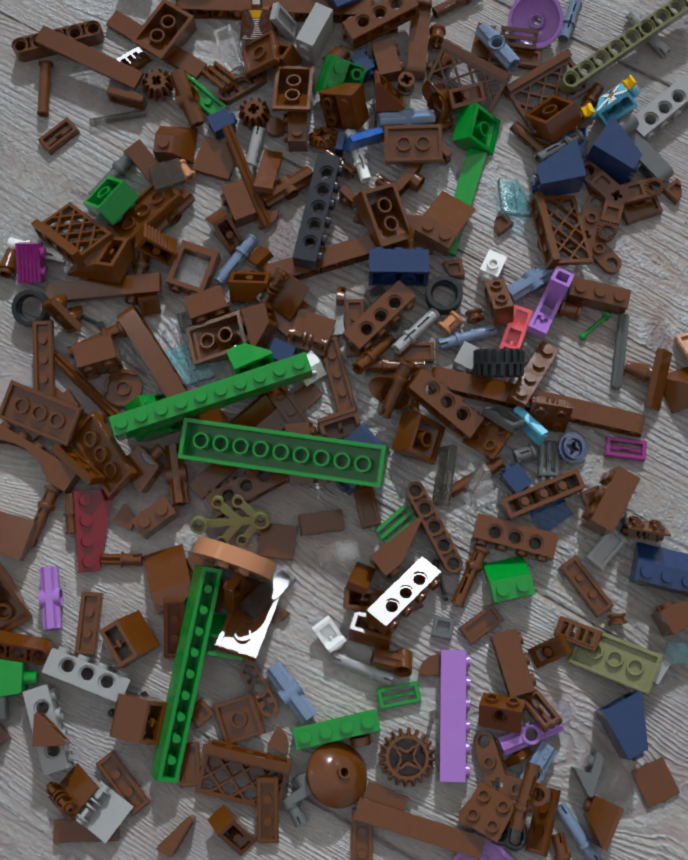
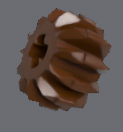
M160 68L157 72L151 69V74L145 73V79H142L143 92L147 94L149 99L154 98L156 102L159 98L164 101L165 96L171 97L170 91H174L169 73L167 71L162 72Z
M251 97L249 102L244 100V105H240V112L238 114L242 125H248L250 130L253 126H258V129L260 125L265 127V122L270 119V108L267 107L266 101L261 102L259 97L257 100Z

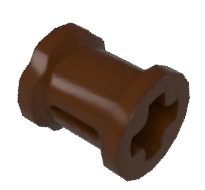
M434 24L429 29L430 37L428 42L431 48L440 49L445 39L446 29L441 24Z
M403 72L399 75L397 90L403 96H409L414 91V75L410 72Z
M562 300L558 316H567L574 318V321H578L582 304L575 305Z

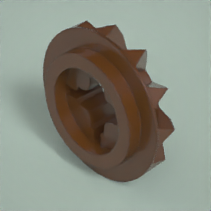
M329 125L326 127L320 126L319 129L314 128L313 132L309 133V144L315 149L330 148L336 143L338 132H336L335 127L330 128Z

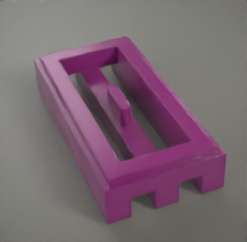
M612 436L605 437L604 457L640 462L646 461L647 441ZM610 443L642 446V449L610 445ZM610 450L639 453L641 456L610 452Z

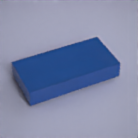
M381 127L350 135L343 147L346 152L376 144L384 131Z

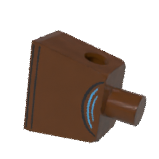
M156 444L150 451L146 447L140 446L127 455L137 471V474L129 482L140 493L147 494L165 468L159 459L166 451L159 444Z

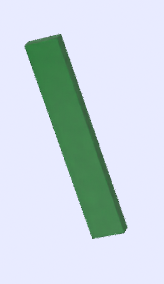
M472 148L468 149L454 194L455 198L470 206L487 156L486 152ZM462 233L448 254L449 256H456Z

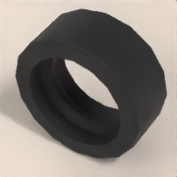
M450 276L434 278L428 284L425 293V301L428 308L436 309L440 315H449L452 310L456 311L463 298V289L460 283ZM438 286L451 287L455 292L454 302L448 306L437 304L432 297L434 289Z
M24 290L14 297L11 309L14 319L19 324L32 327V321H47L50 319V315L43 308L40 316L35 320H28L22 314V305L27 298L35 297L43 304L45 300L49 299L44 293L36 290Z

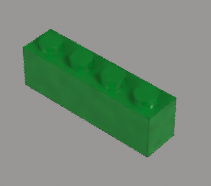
M372 709L293 728L292 730L296 749L300 750L380 731L381 728L377 711Z

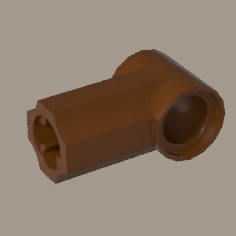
M374 647L370 664L371 666L393 670L396 676L408 677L412 674L413 653L407 649L391 651Z

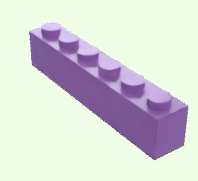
M440 650L439 782L466 783V777H470V765L466 764V755H470V742H466V733H470V720H466V711H470V698H466V690H470V677H466V668H470V655H466V650Z

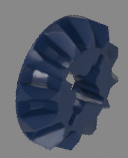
M568 432L560 436L561 438L557 442L559 448L557 452L560 453L561 459L565 460L567 464L582 462L587 454V445L582 436L575 432ZM572 444V448L575 451L570 453V449L567 446Z

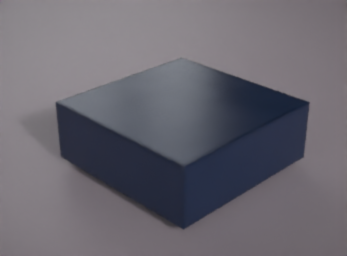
M339 132L337 136L335 154L339 157L344 156L345 132Z

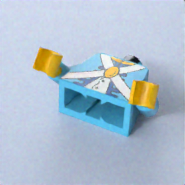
M630 74L627 79L621 81L622 83L599 98L596 109L593 108L591 103L581 107L580 109L584 117L602 120L607 125L611 117L618 120L636 108L638 104L634 98L640 94V89L633 76Z

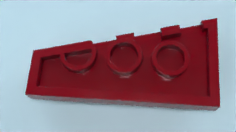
M103 489L72 491L77 573L98 572L112 499L108 498Z

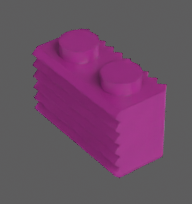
M43 242L15 243L17 283L44 282L48 276V270L44 266L47 251L46 247H43Z

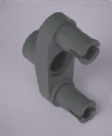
M306 771L293 778L297 789L281 802L284 810L288 811L295 828L301 825L297 816L302 824L307 822L299 806L300 800L312 794L307 784Z

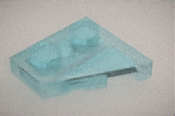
M499 178L497 187L501 215L532 218L528 205L530 198L523 191L518 179Z

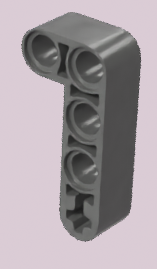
M628 112L620 118L618 123L643 154L638 161L642 163L638 170L645 178L657 177L663 183L674 175V171L663 157L636 131L639 126L636 116Z

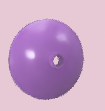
M516 0L508 15L509 27L539 30L536 49L544 48L553 43L561 33L564 24V13L558 0ZM536 19H541L539 25H535ZM509 31L511 35L534 37V34ZM514 39L516 43L528 45L533 44V41Z

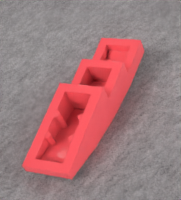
M514 305V322L507 324L499 349H520L533 313L532 310ZM510 377L490 379L508 383Z

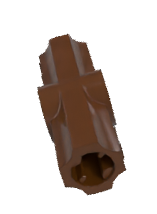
M181 68L172 71L169 77L176 91L175 99L178 106L184 111L190 128L205 124L206 119L199 104L200 96L191 85L186 70Z
M306 166L292 175H284L276 181L272 194L260 193L265 207L269 209L285 199L291 200L295 198L300 190L310 185L313 175L312 169Z
M182 188L179 193L184 199L153 226L154 229L163 232L169 226L177 224L182 217V213L196 201L194 196L187 189Z
M178 443L168 444L164 449L166 451L165 458L167 464L165 475L169 485L172 506L189 504L187 482L189 481L188 471L184 459L178 458L180 446Z

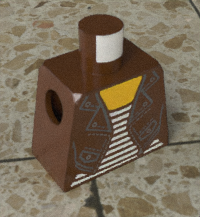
M251 0V5H246L243 8L240 40H254L272 29L278 36L277 27L269 20L272 5H263L262 0Z

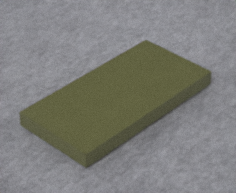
M582 630L581 636L579 638L580 641H582V638L584 636V630ZM603 632L596 652L574 645L573 653L570 654L567 663L634 691H641L642 694L649 696L664 655ZM590 633L587 644L591 643L593 633Z

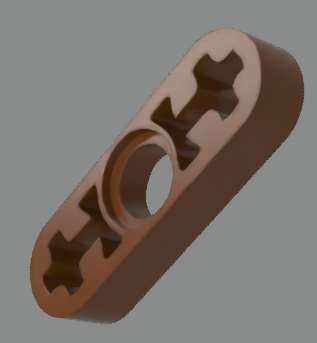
M266 70L258 74L262 76V79L256 78V76L249 79L245 74L238 77L239 83L225 92L228 95L230 94L229 98L224 96L225 93L219 89V100L225 105H231L261 88L267 83ZM240 83H247L248 87L241 90L238 88V85Z
M253 661L243 662L239 667V673L249 692H254L253 687L258 682L263 683L265 686V691L262 695L254 693L261 714L265 717L275 716L279 711V704L259 667ZM247 664L250 667L254 666V670H252L254 677L258 674L260 676V679L252 681L250 685L248 683V680H252L250 675L243 672L246 670L245 666ZM268 693L271 697L266 699L270 704H275L273 713L265 712V702L261 701L259 703L258 699L265 697Z

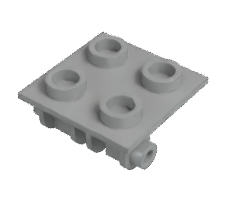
M100 781L98 783L99 789L74 818L106 844L133 809V806Z

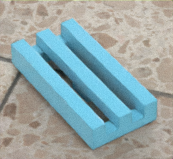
M519 406L514 408L513 414L526 421L525 428L520 429L537 445L540 446L544 443L548 431L526 410Z

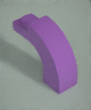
M556 267L526 331L543 339L545 338L575 274Z

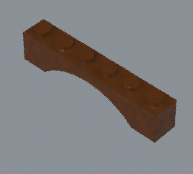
M3 421L0 424V444L17 446L30 452L44 470L47 482L66 494L71 493L80 477L55 454H49L44 451L46 449L45 446L38 442L32 444L28 441L29 437L20 431L18 434L11 431L13 427Z

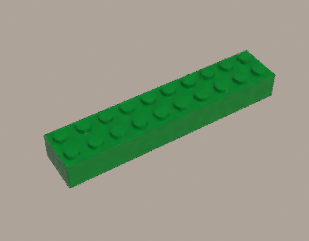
M184 417L178 458L383 489L389 447Z

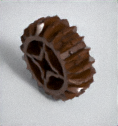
M407 727L406 734H403L402 728H399L398 736L392 731L390 732L393 737L392 740L388 737L384 738L388 743L387 746L380 744V748L384 749L385 753H378V756L384 757L385 760L380 761L379 766L386 764V768L382 770V773L385 774L388 771L391 773L387 777L389 781L395 776V785H398L401 779L403 780V787H407L408 780L411 781V785L414 787L416 786L414 779L417 778L420 783H423L424 781L420 776L424 774L429 778L430 775L426 772V769L434 770V767L429 765V761L434 762L436 758L429 757V754L434 753L435 749L428 750L427 747L432 742L430 740L426 743L423 742L426 738L425 734H422L420 738L417 737L419 730L416 729L414 734L411 735L410 727ZM401 739L415 740L414 744L408 749H403L396 744ZM420 746L424 751V763L422 766L415 760V753ZM391 748L399 755V761L394 768L391 767L389 762ZM398 749L405 753L410 751L412 753L410 757H412L415 765L409 761L402 763L401 759L403 757H401L402 754ZM407 765L414 767L418 771L412 775L399 774V771Z

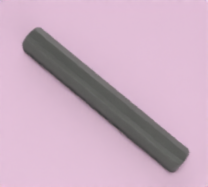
M624 313L618 316L610 384L612 389H620L623 381L630 316Z

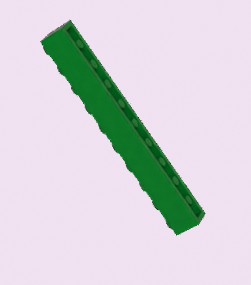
M306 352L110 416L109 420L114 436L118 441H122L182 421L184 417L191 418L311 378L312 369Z
M195 564L166 698L167 707L159 745H156L150 774L158 782L178 784L223 571L216 567Z

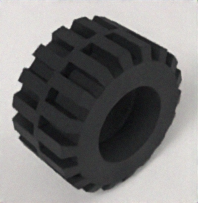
M476 349L473 351V375L490 378L521 377L524 375L525 351L522 349Z

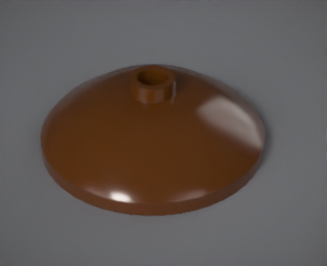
M342 742L326 743L317 748L308 761L306 769L307 784L312 795L321 804L333 809L346 808L356 803L365 791L367 784L366 765L361 755L350 745ZM341 769L345 771V776L341 775Z

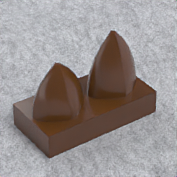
M66 294L56 295L52 299L45 300L41 305L68 334L79 331L83 326L80 323L83 312L82 306H75L67 310Z

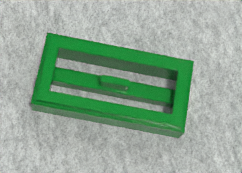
M404 504L375 529L374 532L386 544L389 541L386 537L408 517L412 519L389 540L416 520L417 517ZM403 511L406 512V514L403 517H401L394 525H392L386 532H384L383 534L381 533V531L387 525H389L395 518H397Z
M418 681L376 689L380 710L422 702ZM414 686L415 690L392 694L383 697L381 694V692ZM416 694V699L387 705L383 704L385 700Z

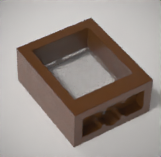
M182 240L177 257L174 259L166 279L169 290L176 294L182 292L189 296L209 289L221 260L219 251Z

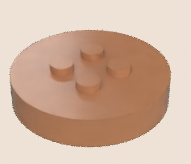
M198 537L192 551L193 555L213 563L214 567L222 570L229 569L233 571V574L237 572L243 576L271 582L277 568L276 563L260 555L206 537Z

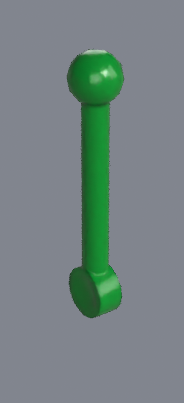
M605 312L602 318L586 332L579 334V339L585 340L587 335L604 320H609L611 314Z

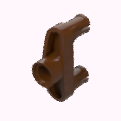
M410 164L399 180L395 182L400 196L409 188L415 192L421 189L425 181V177L419 174L423 164ZM380 175L379 179L377 178L375 186L389 184L392 181Z

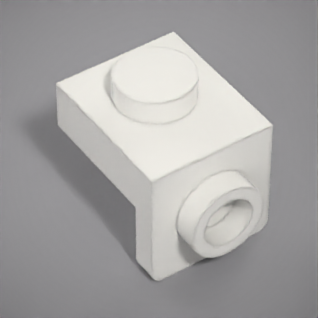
M329 615L312 627L329 653L339 650L343 643L347 641Z

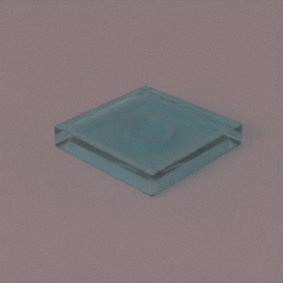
M189 344L166 351L167 356L186 386L215 378L211 363L193 365Z

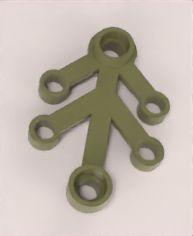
M235 494L232 498L233 506L241 508L249 515L241 516L224 503L222 496L216 495L212 498V507L219 509L228 517L205 519L203 516H195L191 521L190 528L194 533L202 534L210 527L229 526L223 534H219L216 537L217 541L223 538L225 539L224 543L228 544V540L242 525H249L245 532H240L236 536V543L239 546H245L248 543V539L257 529H265L270 525L271 516L264 509L255 510L245 502L242 494ZM240 498L242 502L236 503L235 499ZM215 500H220V501H221V504H220V505H216V504L214 503V501H215ZM263 516L265 519L263 521H259L257 517ZM196 521H202L203 525L198 526ZM239 537H245L246 540L240 541Z

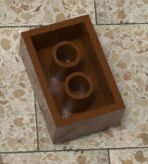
M620 466L610 469L607 473L604 472L599 480V483H601L599 490H595L590 497V501H592L589 508L586 507L581 515L583 520L580 525L601 537L613 533L641 478Z

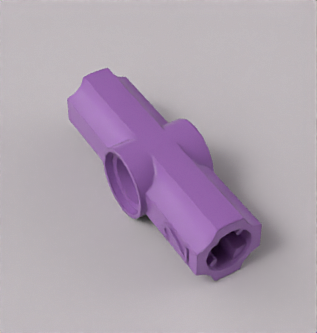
M59 567L40 568L41 590L38 593V601L42 609L43 630L62 629L61 606H63L64 602L63 591L60 588Z
M534 722L524 725L521 734L510 732L498 737L497 740L504 756L527 746L537 744L539 741L564 730L562 724H556L555 728H548V731L544 733ZM529 728L535 731V738L531 741L525 737V732Z

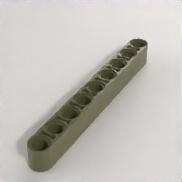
M688 0L669 1L569 69L560 80V90L566 94L572 93L688 14ZM627 39H631L633 43H629ZM611 49L617 50L618 53H613ZM596 59H600L603 64L598 63ZM581 69L586 70L588 74H583ZM566 80H571L573 85L568 84Z

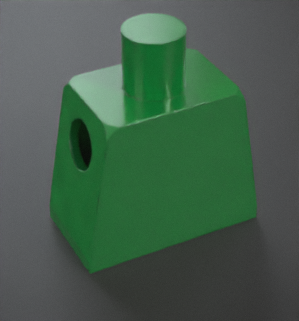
M0 659V698L23 694L22 692L27 691V685L38 684L39 672H28L27 663Z

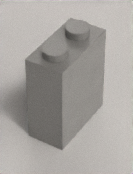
M317 2L296 37L297 52L303 59L302 63L313 66L316 64L334 31L333 9Z

